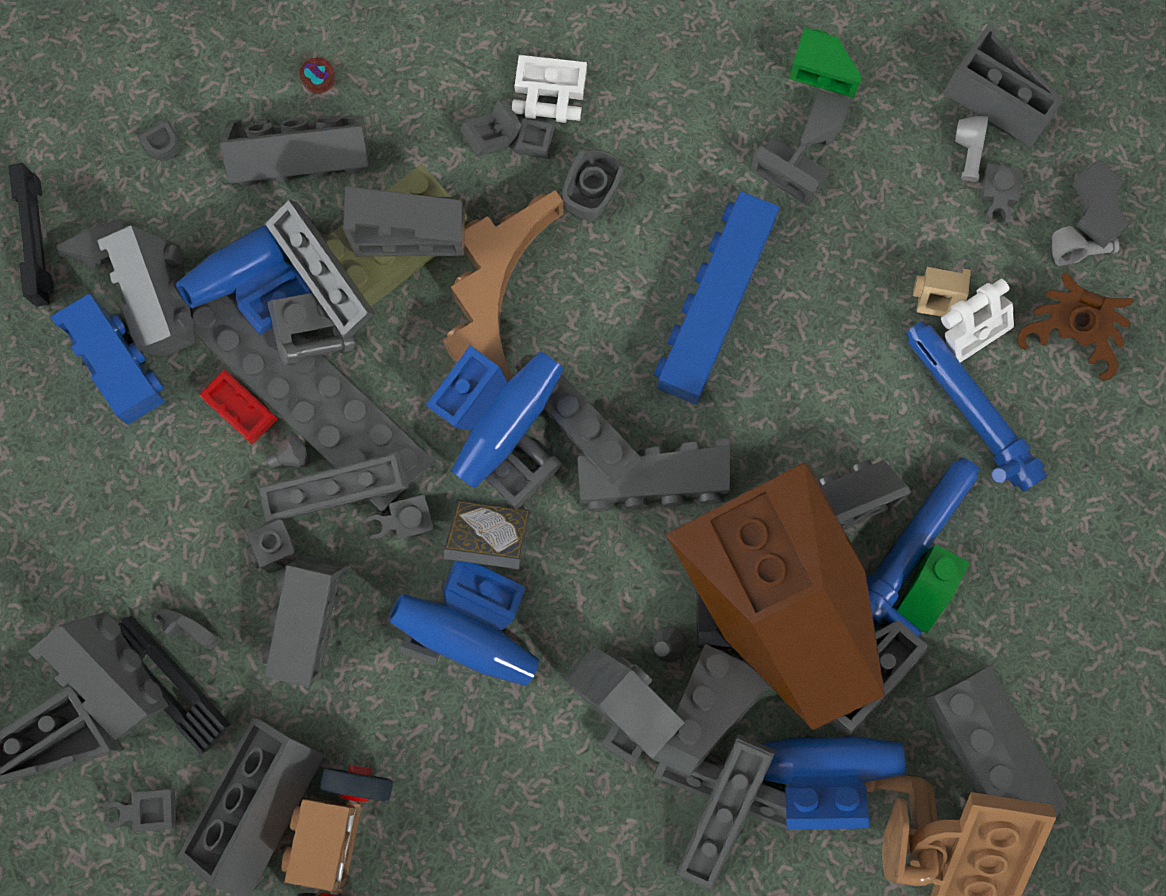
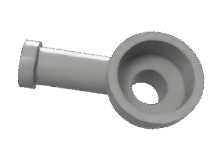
M974 116L960 119L958 122L955 142L968 148L964 172L961 175L962 180L979 181L978 171L989 116Z
M1071 226L1063 227L1052 235V256L1055 264L1058 266L1080 262L1088 255L1116 254L1119 251V241L1117 238L1103 249L1094 240L1086 241ZM1071 252L1069 261H1065L1061 256Z

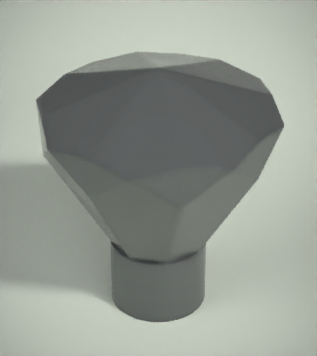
M290 434L276 453L267 456V463L271 469H276L283 465L298 468L307 467L309 463L308 453L302 440L297 435Z
M671 625L658 629L652 639L653 652L660 660L668 663L682 659L688 647L684 633Z

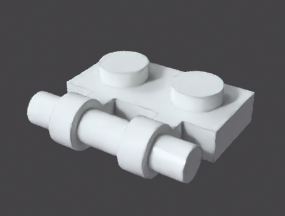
M519 55L515 93L527 94L526 101L513 99L512 111L515 114L525 115L526 119H536V116L556 118V122L566 123L567 120L580 121L582 107L568 106L569 99L583 100L587 62ZM539 95L558 97L557 104L538 102Z
M999 279L993 284L986 283L977 290L975 296L967 301L960 300L951 306V311L941 317L943 325L950 329L945 333L946 345L959 362L967 359L1014 328L1013 303L1004 296H1001L1009 291V286L1004 279Z

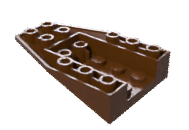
M804 462L665 534L725 640L812 730L885 696L866 572L811 465Z

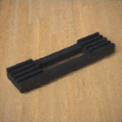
M23 162L8 165L12 198L18 202L25 261L19 263L23 297H26L35 307L50 305L48 292L54 293L52 276L46 271L37 198V195L42 196L41 180Z
M133 616L124 617L122 619L123 622L118 625L131 649L139 655L141 660L147 654L193 704L192 710L186 712L143 665L152 681L160 687L162 696L169 705L164 711L176 723L175 727L199 754L207 752L227 731L231 723Z

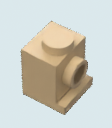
M927 267L925 275H917L914 284L913 296L919 297L917 312L942 317L951 311L952 305L960 300L966 301L969 294L971 270L963 269L962 273Z

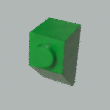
M804 28L789 80L854 98L862 76L838 37L829 35L823 30Z
M935 544L922 557L896 611L927 634L954 596L970 562Z

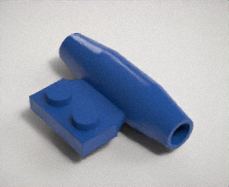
M266 225L251 231L209 255L176 283L181 298L191 308L235 292L238 309L259 335L273 328L267 301L313 293L297 269L285 262L289 259Z
M469 346L426 404L427 407L457 429L471 430L451 471L468 485L476 488L510 455L542 412L564 368L540 351L513 378L507 381L499 366L472 346Z
M454 560L442 590L444 605L401 594L391 611L389 622L424 647L483 675L527 686L538 668L539 659L501 632L514 621L526 587L477 563Z
M858 736L797 737L762 743L775 750L774 757L763 781L789 784L788 787H785L787 829L869 828L867 788L863 783L905 775L903 743Z

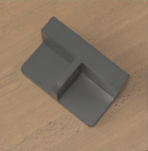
M771 138L765 148L763 146L759 147L753 156L750 171L808 206L830 174L827 169L804 156L807 147L804 143L795 151L775 138Z

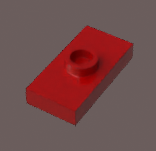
M225 369L199 394L211 408L251 445L278 420L275 415Z

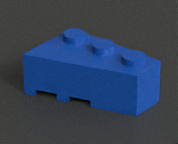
M89 293L50 316L55 325L68 334L74 344L71 346V349L77 357H82L92 374L91 379L116 416L127 425L165 402L159 392L164 389L162 382L153 370L147 373L142 364L147 359L142 351L136 349L134 342L131 344L128 342L124 334L129 329L118 313L111 315Z

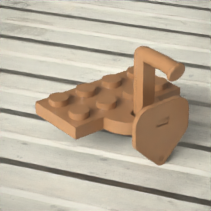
M902 775L864 783L868 792H874L875 789L909 793L913 829L909 828L906 799L897 798L883 837L882 860L884 877L894 883L911 886H926L933 883L935 885L930 896H1022L1056 820L1054 805L970 792L960 820L938 821L934 789L925 779ZM906 854H909L911 866L905 865Z

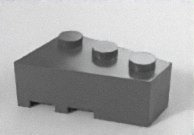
M989 23L955 70L943 94L979 116H989V122L1032 147L1064 100L1035 69L1029 71L1016 58L1019 53L1012 46L1007 48L994 35L997 30Z
M345 186L343 229L355 257L464 256L465 213L462 200H455L451 197H430Z
M132 225L97 240L100 250H107L114 271L109 273L112 283H119L126 304L122 305L121 308L136 349L164 357L194 345V322L191 317L190 307L183 301L176 287V283L185 276L184 256L180 245Z
M306 554L281 570L277 582V590L281 591L279 605L274 606L270 617V627L274 628L272 641H268L262 658L263 664H267L264 677L305 687H310L319 678L331 631L328 629L333 607L338 608L340 596H336L339 576L342 573L347 574L349 563Z
M108 612L61 624L28 650L36 660L43 656L59 673L54 679L62 687L69 683L85 699L81 706L114 740L137 731L169 706L162 696L160 687L152 681L141 664L139 655L131 649L121 633L120 626L111 618Z
M899 620L875 632L885 696L831 721L845 736H852L924 656L928 648L924 641Z
M594 646L564 679L593 709L612 725L615 724L624 731L623 734L632 742L634 741L652 759L685 723L648 686L652 679L637 665L633 666L624 657L620 658L611 649L604 653Z
M69 685L0 731V785L120 752L124 748L118 739L114 740L81 706L85 699Z

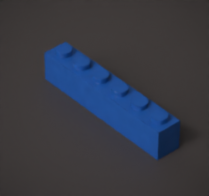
M741 191L735 203L728 202L721 221L726 222L722 233L715 232L708 249L709 252L713 253L709 264L702 262L697 273L695 282L700 284L695 295L689 293L683 305L681 313L686 314L682 326L675 324L668 340V344L673 346L668 358L661 356L656 367L654 376L659 378L657 389L697 405L774 225L779 206Z

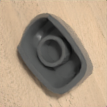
M582 149L571 165L562 190L565 210L582 220L590 222L596 220L609 205L618 189L624 168L622 162L615 155L603 150Z

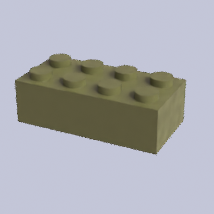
M422 164L386 190L389 192L430 197H451ZM465 213V225H466V224H468V219H467V214ZM343 224L324 238V241L371 307L435 257H355L344 232Z

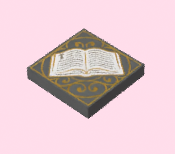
M458 500L444 547V559L519 569L529 526L530 510H515L510 507Z

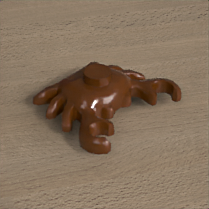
M1063 273L1061 274V279L1070 292L1046 291L1048 298L1059 300V302L1044 304L1035 308V315L1051 313V315L1045 320L1033 322L1022 327L1017 335V343L1021 349L1026 350L1028 347L1026 337L1030 333H1037L1040 338L1039 343L1046 346L1050 332L1054 328L1059 330L1061 338H1074L1079 341L1081 346L1095 343V349L1088 358V363L1095 364L1098 360H1106L1108 368L1103 373H1100L1098 378L1103 381L1108 380L1116 374L1118 368L1117 358L1108 344V337L1111 336L1116 346H1124L1121 333L1114 327L1113 322L1123 327H1129L1130 325L1129 320L1115 312L1113 308L1127 307L1132 305L1134 301L1132 298H1109L1080 287L1068 274Z

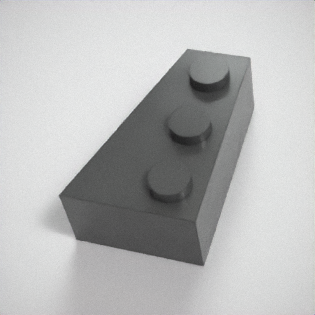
M705 644L692 668L674 710L685 723L657 753L654 760L690 776L731 729L740 722L753 705L761 699L770 685L749 664Z

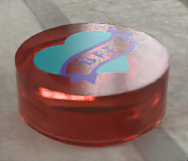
M320 57L305 61L299 72L305 89L315 94L325 93L330 90L336 79L331 63Z

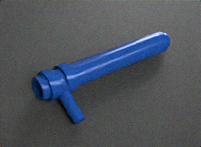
M924 321L912 327L906 333L909 338L907 342L995 455L993 460L998 465V468L992 472L993 480L1002 483L1008 479L1014 487L1018 485L1022 492H1025L1048 475L1042 469L1045 466L1038 457L1034 458L1028 451L1031 449L1024 438L1017 437L931 325H926Z
M960 458L959 461H954L873 575L866 576L874 626H879L883 619L889 624L899 620L916 636H920L922 630L892 608V606L899 598L897 592L977 481L979 468L970 460Z

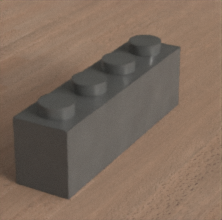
M363 115L322 116L315 119V124H308V121L302 119V117L289 118L280 125H272L269 119H256L254 124L242 127L240 120H228L219 142L228 182H239L243 186L254 185L262 179L274 178L275 181L279 182L293 179L295 175L309 174L310 177H322L329 174V171L343 170L345 173H356L362 171L364 167H369L370 150Z
M729 438L716 439V447L709 448L699 446L698 442L682 443V447L675 448L674 452L668 453L666 449L659 446L639 450L637 453L642 462L614 484H611L586 456H577L581 507L588 506L590 512L608 511L611 509L610 505L625 504L626 509H643L648 507L647 502L662 501V506L676 507L684 505V500L699 499V504H716L721 502V497H727L730 491Z

